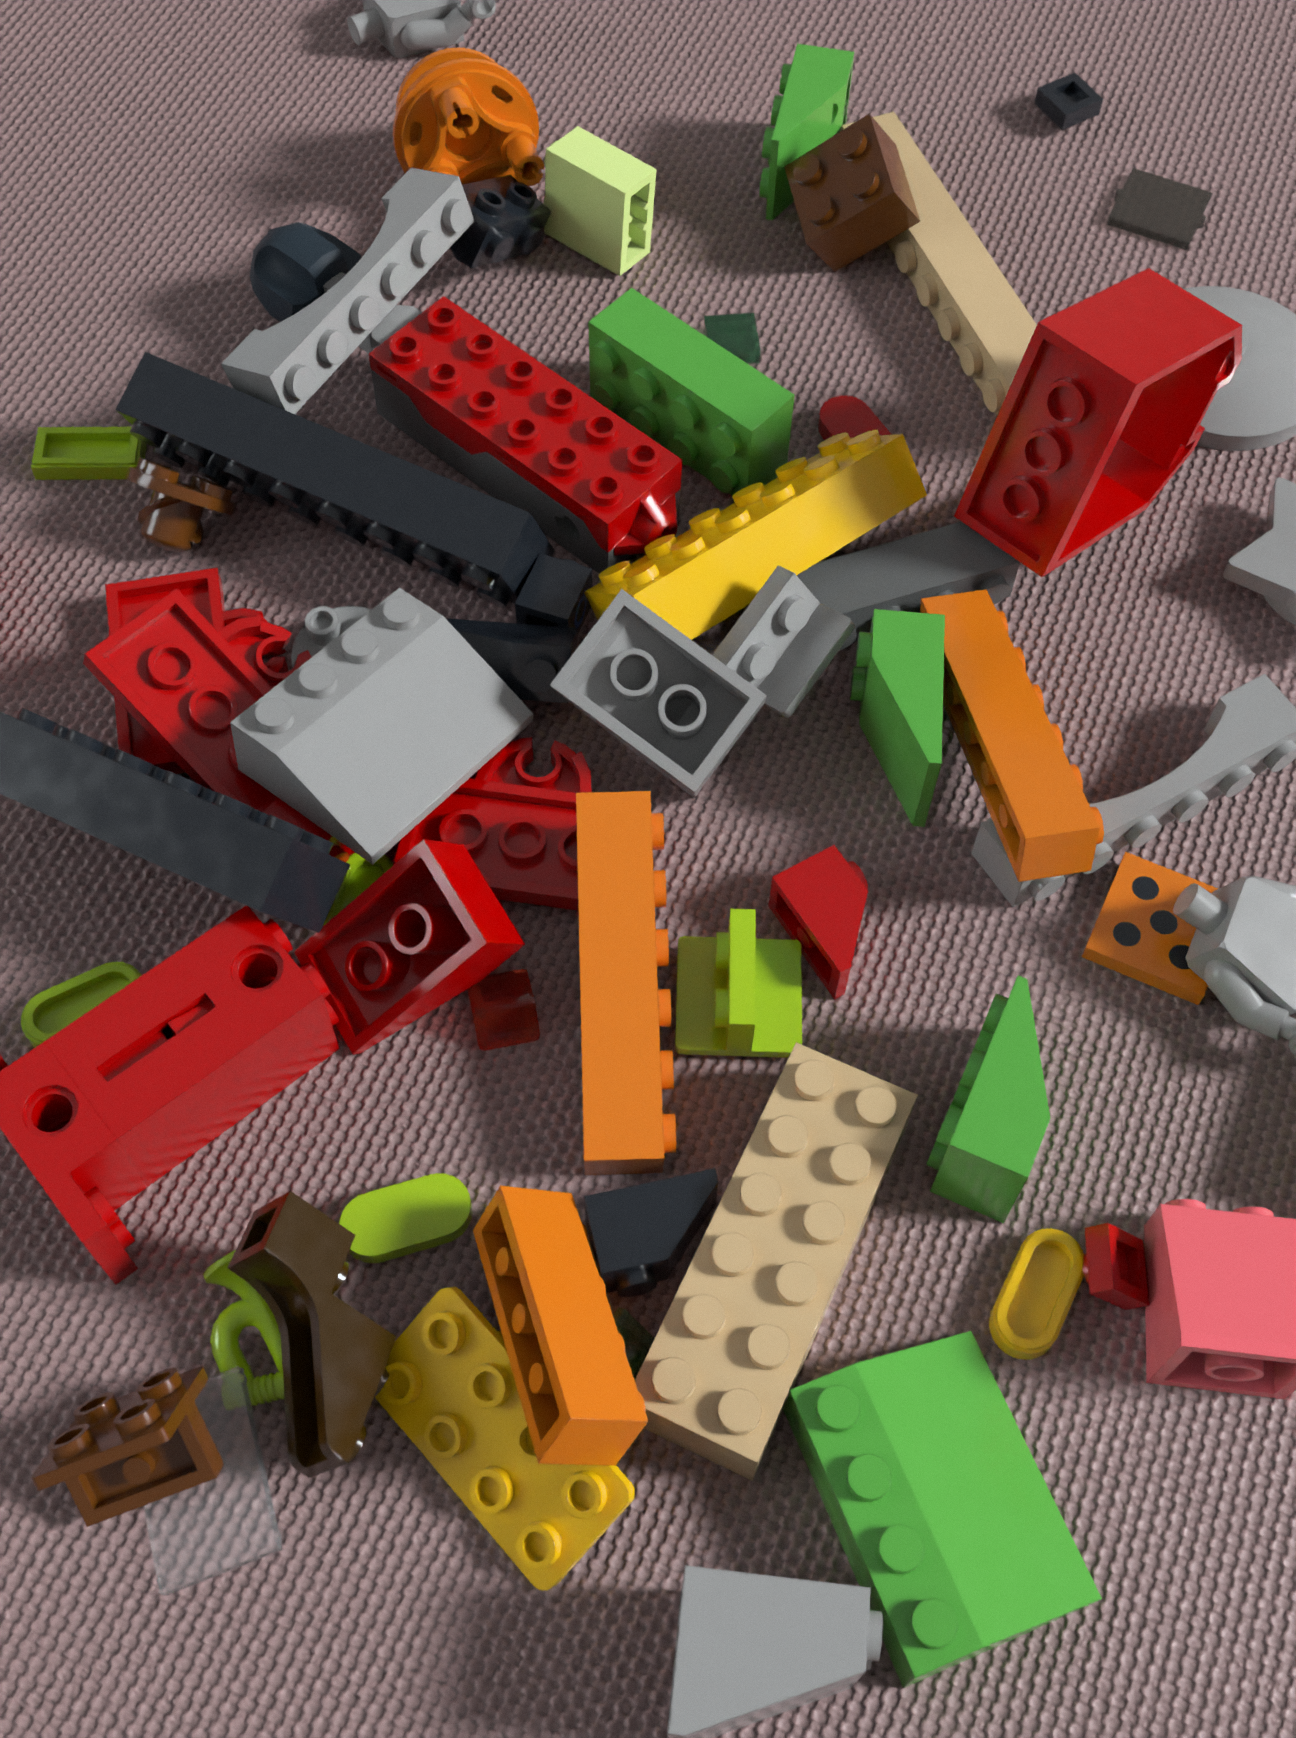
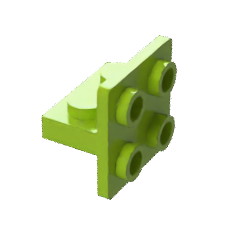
M731 908L728 932H716V937L682 936L678 939L675 1051L678 1054L789 1058L796 1042L802 1045L801 943L798 940L757 939L756 909Z

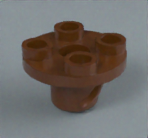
M139 457L137 467L128 466L125 479L153 490L149 505L142 508L138 514V522L143 524L141 534L151 544L169 551H188L192 548L193 543L198 544L202 539L204 531L200 519L204 508L233 515L236 502L231 500L232 490L192 475L190 484L178 481L180 473L171 470L168 466Z

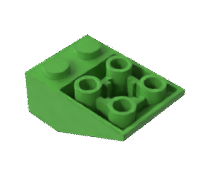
M797 44L792 64H783L779 94L783 95H775L771 113V126H775V128L766 127L762 147V158L768 159V165H770L769 168H763L759 188V197L767 198V220H774L794 202L784 166L839 133L842 125L846 124L854 52Z
M1019 975L1016 978L1009 998L997 993L995 994L926 1164L938 1170L930 1192L1002 1223L1005 1222L1028 1179L1051 1119L1028 980Z

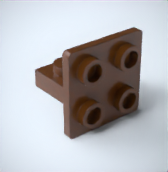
M203 1366L179 1374L177 1368H168L144 1380L135 1392L119 1398H115L113 1392H107L80 1405L73 1412L75 1420L64 1433L48 1444V1455L32 1474L31 1479L37 1491L65 1481L86 1526L89 1527L216 1479L224 1466V1462L195 1404L196 1398L209 1380Z

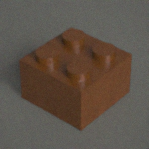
M870 113L784 166L806 244L834 272L921 222L897 146Z

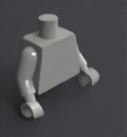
M363 0L364 11L348 17L347 24L350 34L357 45L378 38L393 57L403 58L463 42L464 33L473 24L471 20L475 16L479 19L491 17L495 12L496 3L495 0H467L461 6V0Z
M1243 876L1210 893L1196 883L1190 884L1181 892L1173 908L1175 915L1196 928L1186 955L1188 967L1207 983L1214 995L1238 1024L1275 1040H1279L1281 1037L1290 1040V1051L1296 1056V1019L1289 1016L1296 1013V885L1258 876Z

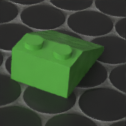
M874 609L870 632H859L856 666H853L851 676L850 700L860 701L859 725L912 826L925 827L942 764L945 615Z

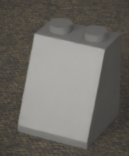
M685 1565L680 1595L667 1738H714L850 1689L866 1670H870L872 1660L879 1661L883 1627L882 1612L869 1610L871 1588Z

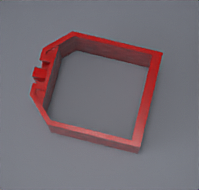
M1150 268L1039 321L954 517L1030 570L1044 577L1145 511L1195 449L1205 430L1200 423L1218 389L1230 383L1242 360V324Z

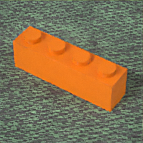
M500 1185L474 1227L473 1233L538 1464L616 1466L648 1423L644 1399L640 1392H638L625 1353V1343L622 1335L617 1330L606 1297L605 1283L599 1276L588 1243L587 1230L581 1222L573 1195L566 1192Z

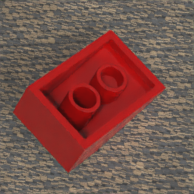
M423 839L322 927L320 933L316 932L294 953L302 966L310 963L326 983L330 995L325 999L339 1019L336 1026L352 1054H361L482 981L521 949L525 943L464 844Z

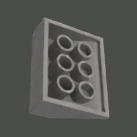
M398 588L231 721L230 724L238 769L373 865L532 723L533 713L443 615L401 588Z

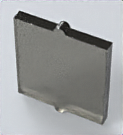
M1133 168L1123 189L1116 190L1114 197L1116 203L1106 225L1187 250L1197 228L1201 229L1204 226L1206 220L1204 213L1213 193Z

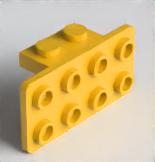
M452 1286L440 1289L395 1341L387 1361L389 1365L385 1367L389 1377L375 1398L531 1584L540 1591H547L553 1588L633 1501L635 1495L633 1484L617 1466L538 1464L502 1333L491 1325L459 1288Z

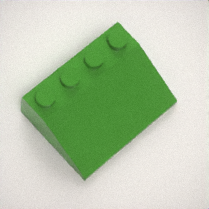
M971 1331L854 1363L789 1391L784 1413L859 1586L871 1588L869 1610L882 1612V1640L903 1688L1102 1599Z

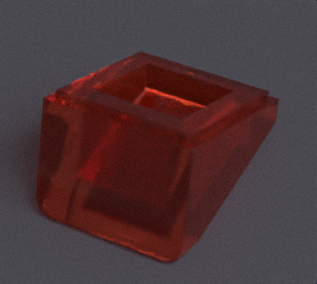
M527 969L488 975L482 981L467 989L480 1050L487 1051L534 1042L540 1038L536 1004Z

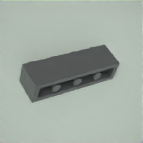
M958 522L818 562L798 574L797 577L821 604L849 617L855 624V629L840 648L842 650L852 643L858 642L859 632H870L874 609L920 613L921 598L987 589L995 605L1004 598L1011 596L1020 562L963 522Z

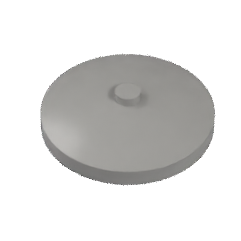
M1200 286L1184 289L1242 324V360L1230 383L1218 389L1200 423L1205 430L1197 445L1216 450L1249 451L1271 447L1295 436L1296 314L1267 297L1242 289L1220 286Z

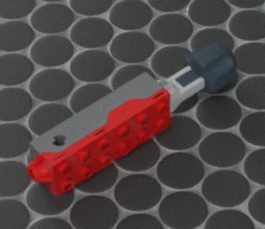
M296 222L269 230L253 250L250 270L252 289L266 311L276 320L282 322L325 294L356 265L362 256L334 235L307 224ZM445 296L423 312L413 306L396 305L359 345L369 355L375 401L379 415L492 497L531 513L546 536L600 574L617 563L630 561L637 554L644 553L646 555L644 548L649 543L670 534L676 536L678 529L677 519L680 512L682 459Z

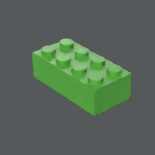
M630 288L588 322L590 397L681 458L683 465L690 466L709 479L721 492L729 493L733 496L736 492L749 485L760 482L766 485L777 478L776 469L788 461L795 397L793 393L633 288Z

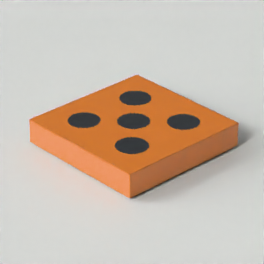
M1125 851L1081 957L1199 1005L1208 985L1188 967L1186 955L1196 928L1175 915L1173 908L1181 892L1190 884L1196 883L1210 893L1218 888Z

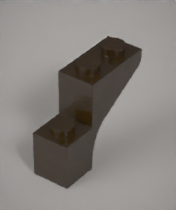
M289 1191L253 1212L227 1269L244 1279L262 1296L276 1319L281 1338L288 1458L291 1465L297 1471L311 1478L348 1464L362 1447L366 1437V1427L363 1424L373 1398L379 1394L389 1377L385 1367L389 1365L387 1361L396 1336L333 1295L347 1276L349 1264L345 1260L355 1234L292 1191Z

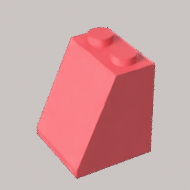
M1176 1199L1160 1204L1144 1225V1251L1150 1305L1145 1306L1146 1383L1285 1399L1296 1390V1219L1274 1217L1271 1210L1262 1207H1241L1232 1212L1206 1209V1205L1203 1202L1192 1199Z

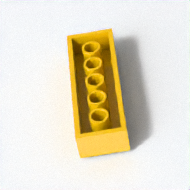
M878 430L868 431L854 438H850L847 432L834 435L818 445L820 453L806 460L805 457L797 458L777 468L775 471L777 478L766 485H763L762 482L755 483L736 492L732 496L735 503L722 511L719 508H714L695 516L689 521L690 530L678 537L670 534L649 543L644 548L646 556L632 564L629 561H623L605 569L599 574L601 582L584 592L597 620H599L620 590L623 589L689 639L696 638L748 606L778 565L794 572L797 576L927 496L904 435L880 436Z

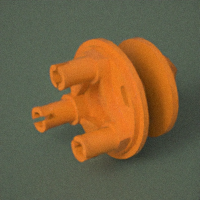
M455 47L436 51L424 57L411 68L402 81L397 94L396 114L393 124L394 149L404 173L410 168L459 176L462 185L510 174L518 182L524 183L527 186H534L541 181L543 177L541 169H544V163L536 151L539 137L538 114L530 93L518 77L503 66H500L486 54L468 48Z

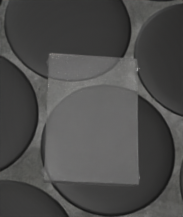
M238 1366L210 1377L195 1400V1404L224 1462L218 1477L143 1506L160 1595L167 1596L283 1550L281 1533L277 1525L248 1392L247 1377L244 1374V1369Z

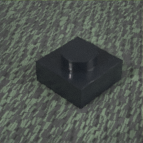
M1074 72L1038 87L1034 104L1061 130H1065L1099 115L1103 98Z

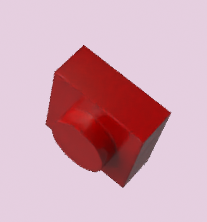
M1110 1223L1084 1228L1086 1253L1083 1257L1082 1267L1085 1279L1089 1285V1294L1124 1310L1150 1306L1144 1240Z

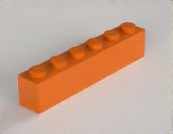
M987 589L921 598L920 613L945 615L943 705L1018 882L1091 871L1096 844H1101L1104 838L1102 816L1097 807H1090L1083 793L1081 772L1076 764L1070 765L1063 751V738L1060 728L1056 723H1050L1044 711V699L1041 688L1038 684L1032 685L1026 673L1023 651L1020 647H1014L1008 635V623L1004 612L996 610Z
M651 791L576 793L585 1175L663 1173L664 1153H676L675 1113L663 1114L662 1090L674 1089L673 1051H660L659 1027H671L670 989H658L657 967L669 966L668 929H656L655 908L666 907L667 903L666 871L653 870V850H664L663 813H651Z

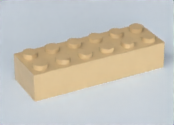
M796 1042L635 1379L638 1392H640L645 1402L648 1423L644 1429L753 1481L782 1415L789 1391L793 1389L906 1130L918 1096L917 1094Z

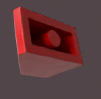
M832 845L773 876L768 906L790 938L801 943L802 955L835 1000L844 995L867 899L868 883L860 867L854 861L847 862L837 847Z

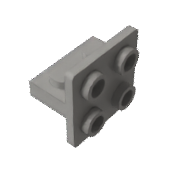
M778 565L712 656L767 695L764 706L784 717H790L853 632L855 624L849 617L821 604L794 572Z

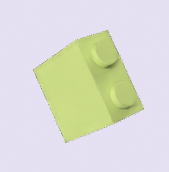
M579 126L553 142L546 149L544 158L545 197L543 204L552 211L544 227V233L621 276L650 253L656 169Z

